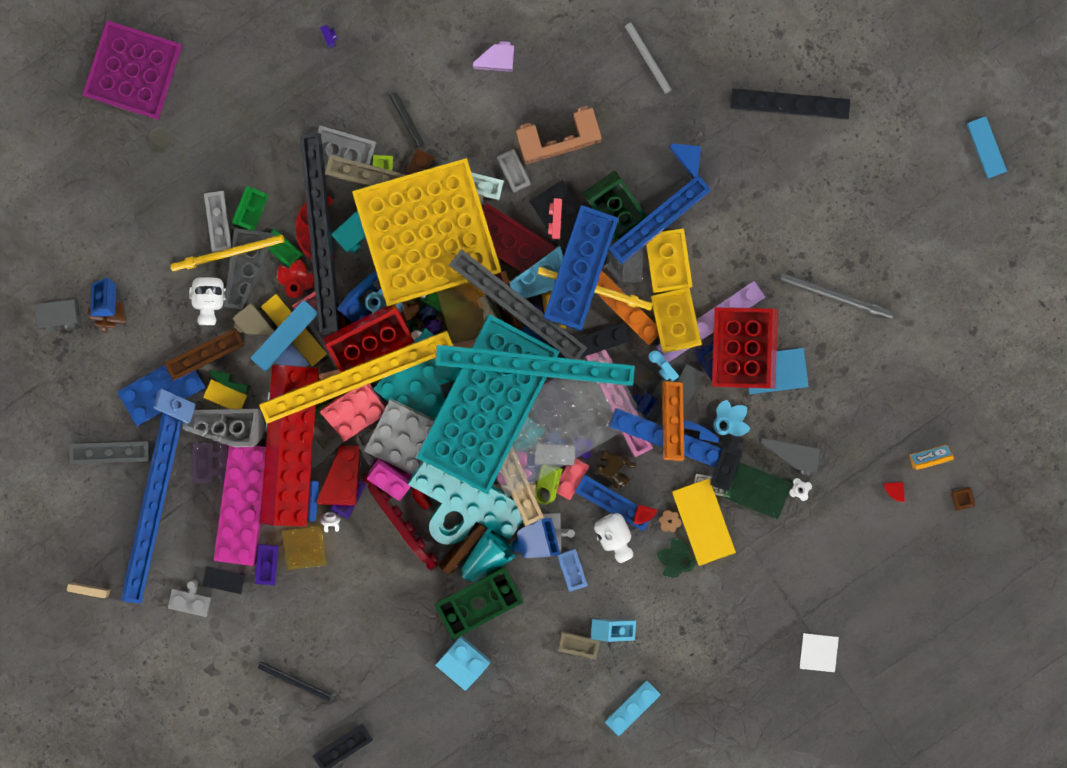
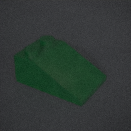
M615 170L583 192V195L594 210L619 218L613 234L616 242L647 217Z

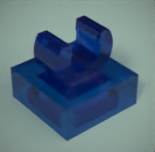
M646 392L644 397L636 393L632 400L639 404L636 409L648 416L658 399Z

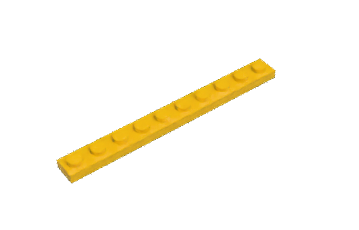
M446 330L260 403V409L266 423H270L433 359L436 356V346H453Z

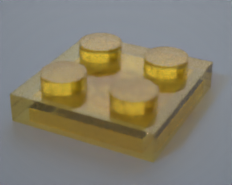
M322 526L282 531L287 570L327 565Z

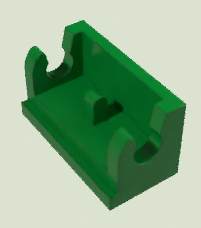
M246 186L232 223L255 231L269 195Z

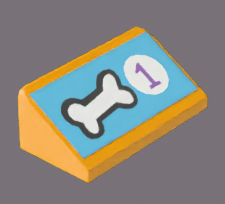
M947 445L910 454L911 464L915 470L954 459Z

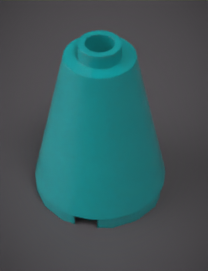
M487 529L461 568L462 576L466 581L477 582L515 558V553L512 555L510 552L512 547L499 533L494 535L491 533V529Z

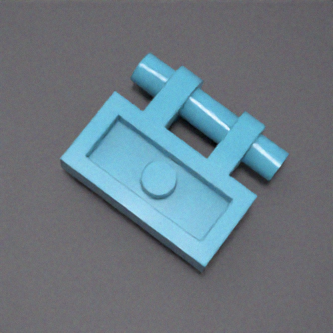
M659 351L650 352L649 360L659 365L661 370L658 372L665 381L668 379L674 381L679 377Z

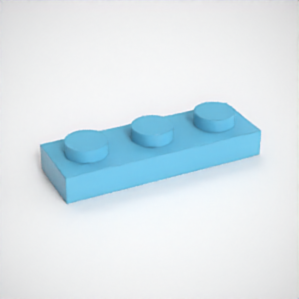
M646 680L605 723L620 736L661 694Z

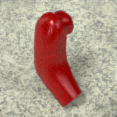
M415 488L412 489L415 501L424 510H427L432 505L428 496Z

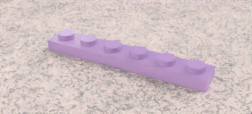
M753 281L716 307L750 308L764 299L765 296L755 281ZM715 307L697 319L701 340L714 332ZM661 344L656 346L667 362H670L687 350L682 349L663 354Z

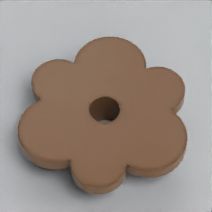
M665 510L663 517L659 518L661 530L664 532L669 530L670 532H675L676 528L682 524L681 519L678 518V513H672L670 510Z

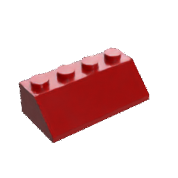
M394 304L388 307L385 306L325 337L324 342L338 370L342 372L414 343V339L397 305Z

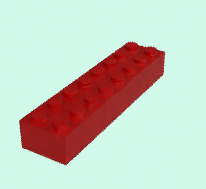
M272 365L269 400L316 382L318 380V368ZM316 405L268 423L261 524L307 526Z

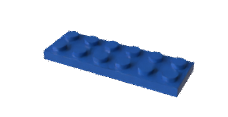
M583 205L580 206L543 316L544 319L579 331L582 330L619 218Z

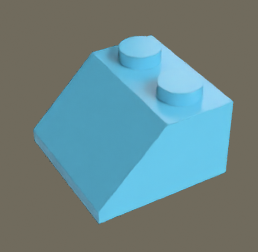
M461 635L435 666L466 691L488 667L491 660Z

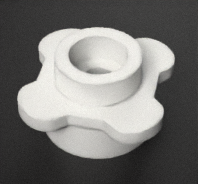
M796 478L793 481L789 494L792 497L796 496L805 501L808 499L807 494L812 489V485L810 482L805 483Z

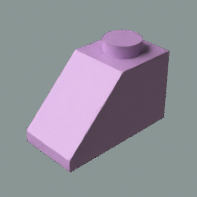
M505 41L494 44L473 62V69L513 72L514 45H510V42Z

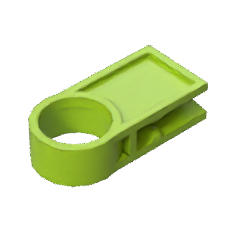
M551 464L541 465L536 485V501L545 505L555 500L562 472L561 468ZM542 488H546L550 493L548 501L541 497Z

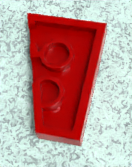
M340 445L317 499V504L357 506L361 454L359 446Z

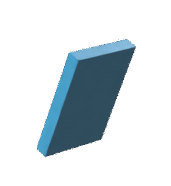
M804 348L777 351L776 389L748 388L749 394L809 387Z

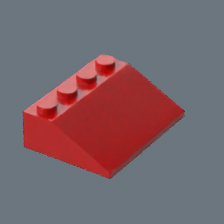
M715 307L712 387L776 389L778 309Z

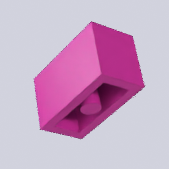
M379 458L369 470L367 480L398 501L403 498L411 487L408 485V481L411 478L409 475Z

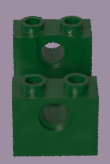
M506 565L466 588L436 601L434 605L451 638L454 640L522 604L524 599ZM476 598H482L485 605L483 608L477 609L474 607L473 601Z

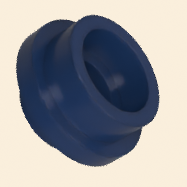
M430 305L423 306L418 312V317L425 323L435 320L437 318V309Z

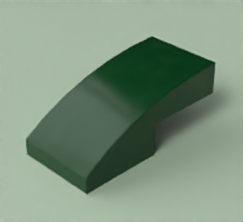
M210 370V375L221 384L239 392L249 393L250 385L231 382L232 374Z

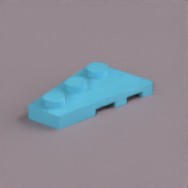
M561 247L556 248L509 283L510 287L524 299L553 290L556 280L538 275L537 272L539 267L559 272L563 260Z

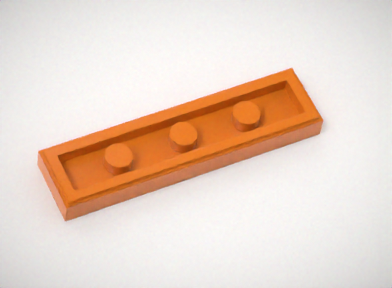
M664 381L662 382L663 460L683 461V383Z

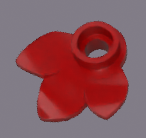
M301 259L295 261L289 269L284 266H279L277 269L278 282L285 286V293L291 298H299L304 293V290L312 288L315 284L314 274L307 273L306 266ZM292 285H297L298 290L296 292L291 291Z

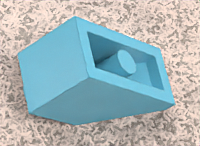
M592 619L591 639L607 642L635 640V620Z

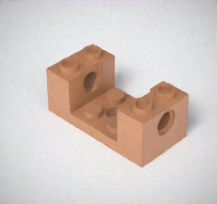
M588 106L576 109V113H573V120L578 134L577 138L575 135L565 137L563 142L557 143L556 140L547 142L543 148L541 147L535 125L531 126L530 123L519 126V130H516V136L525 165L601 143L602 138L593 108L588 109Z

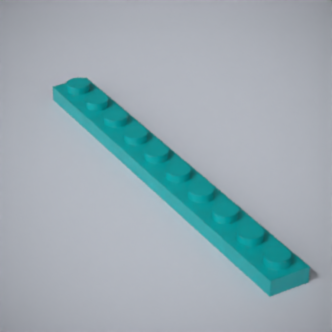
M445 345L436 346L435 356L436 366L633 386L635 366Z

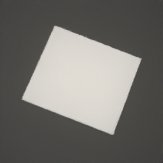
M803 633L800 669L835 672L839 637Z

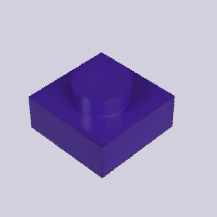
M328 25L320 27L329 49L335 47V40L338 38L334 29H329Z

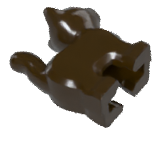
M604 450L600 460H606L607 464L606 466L598 464L595 474H600L611 480L614 488L620 489L630 481L625 474L619 473L622 465L635 468L637 464L620 454H612Z

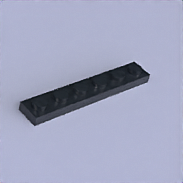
M733 88L730 109L848 120L851 99Z

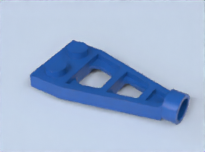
M376 270L355 287L337 308L352 323L372 314L371 311L359 302V299L368 290L373 292L379 291L373 285L378 279ZM374 298L372 303L378 305V300Z

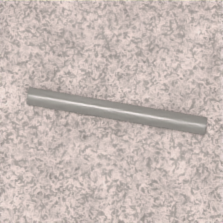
M631 22L625 25V28L664 93L670 92L672 90L633 24Z

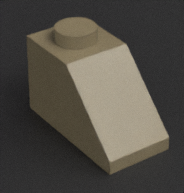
M252 303L232 318L235 321L234 327L240 333L271 336L275 332L274 328Z

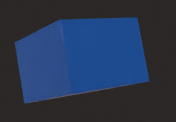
M673 143L669 149L694 179L698 175L701 147Z

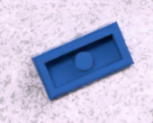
M108 277L92 283L90 315H115L116 284Z

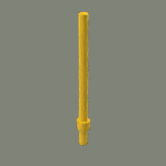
M278 235L195 258L193 256L187 257L184 261L172 263L171 269L172 271H177L185 268H196L197 265L283 243L284 237L283 235Z
M539 267L537 274L556 280L558 272ZM598 285L594 292L625 302L628 306L634 308L637 306L651 311L653 303L638 299V296L632 294L629 296Z

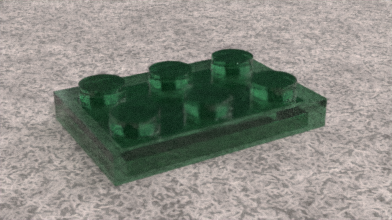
M740 462L729 492H724L723 498L778 520L792 483Z

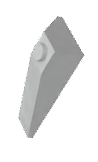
M259 409L194 410L191 422H183L182 429L233 447H254L264 437L266 421Z

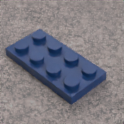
M164 365L117 393L136 426H139L162 413L153 408L158 390L163 389L183 399H187L206 388L197 370L173 381Z

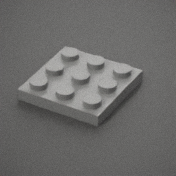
M390 398L364 452L413 474L422 462L415 457L435 419Z

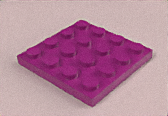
M106 20L83 96L159 120L183 45Z

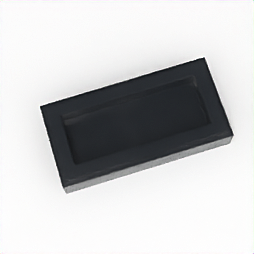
M207 566L202 586L242 594L246 574Z

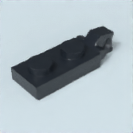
M734 436L731 445L726 444L725 448L723 447L710 481L711 486L729 492L743 456V450L740 449L743 441L742 438Z

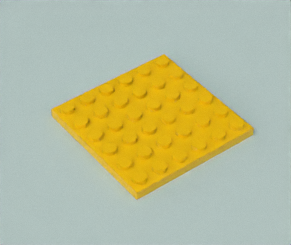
M467 158L352 191L387 307L469 283L448 266L461 249L491 273L497 274L502 272Z

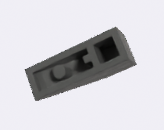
M760 438V443L792 467L800 469L799 473L811 475V471L817 472L821 449Z

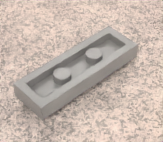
M225 192L204 193L212 252L232 248Z

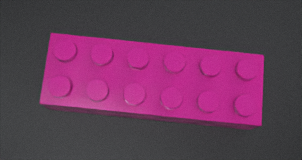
M229 445L214 561L249 566L256 564L261 530L260 519L266 446L233 447Z

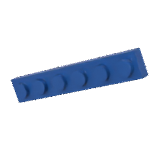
M697 175L609 247L608 251L622 265L711 191V188Z
M615 408L609 427L663 447L662 425ZM684 434V456L716 467L722 449Z

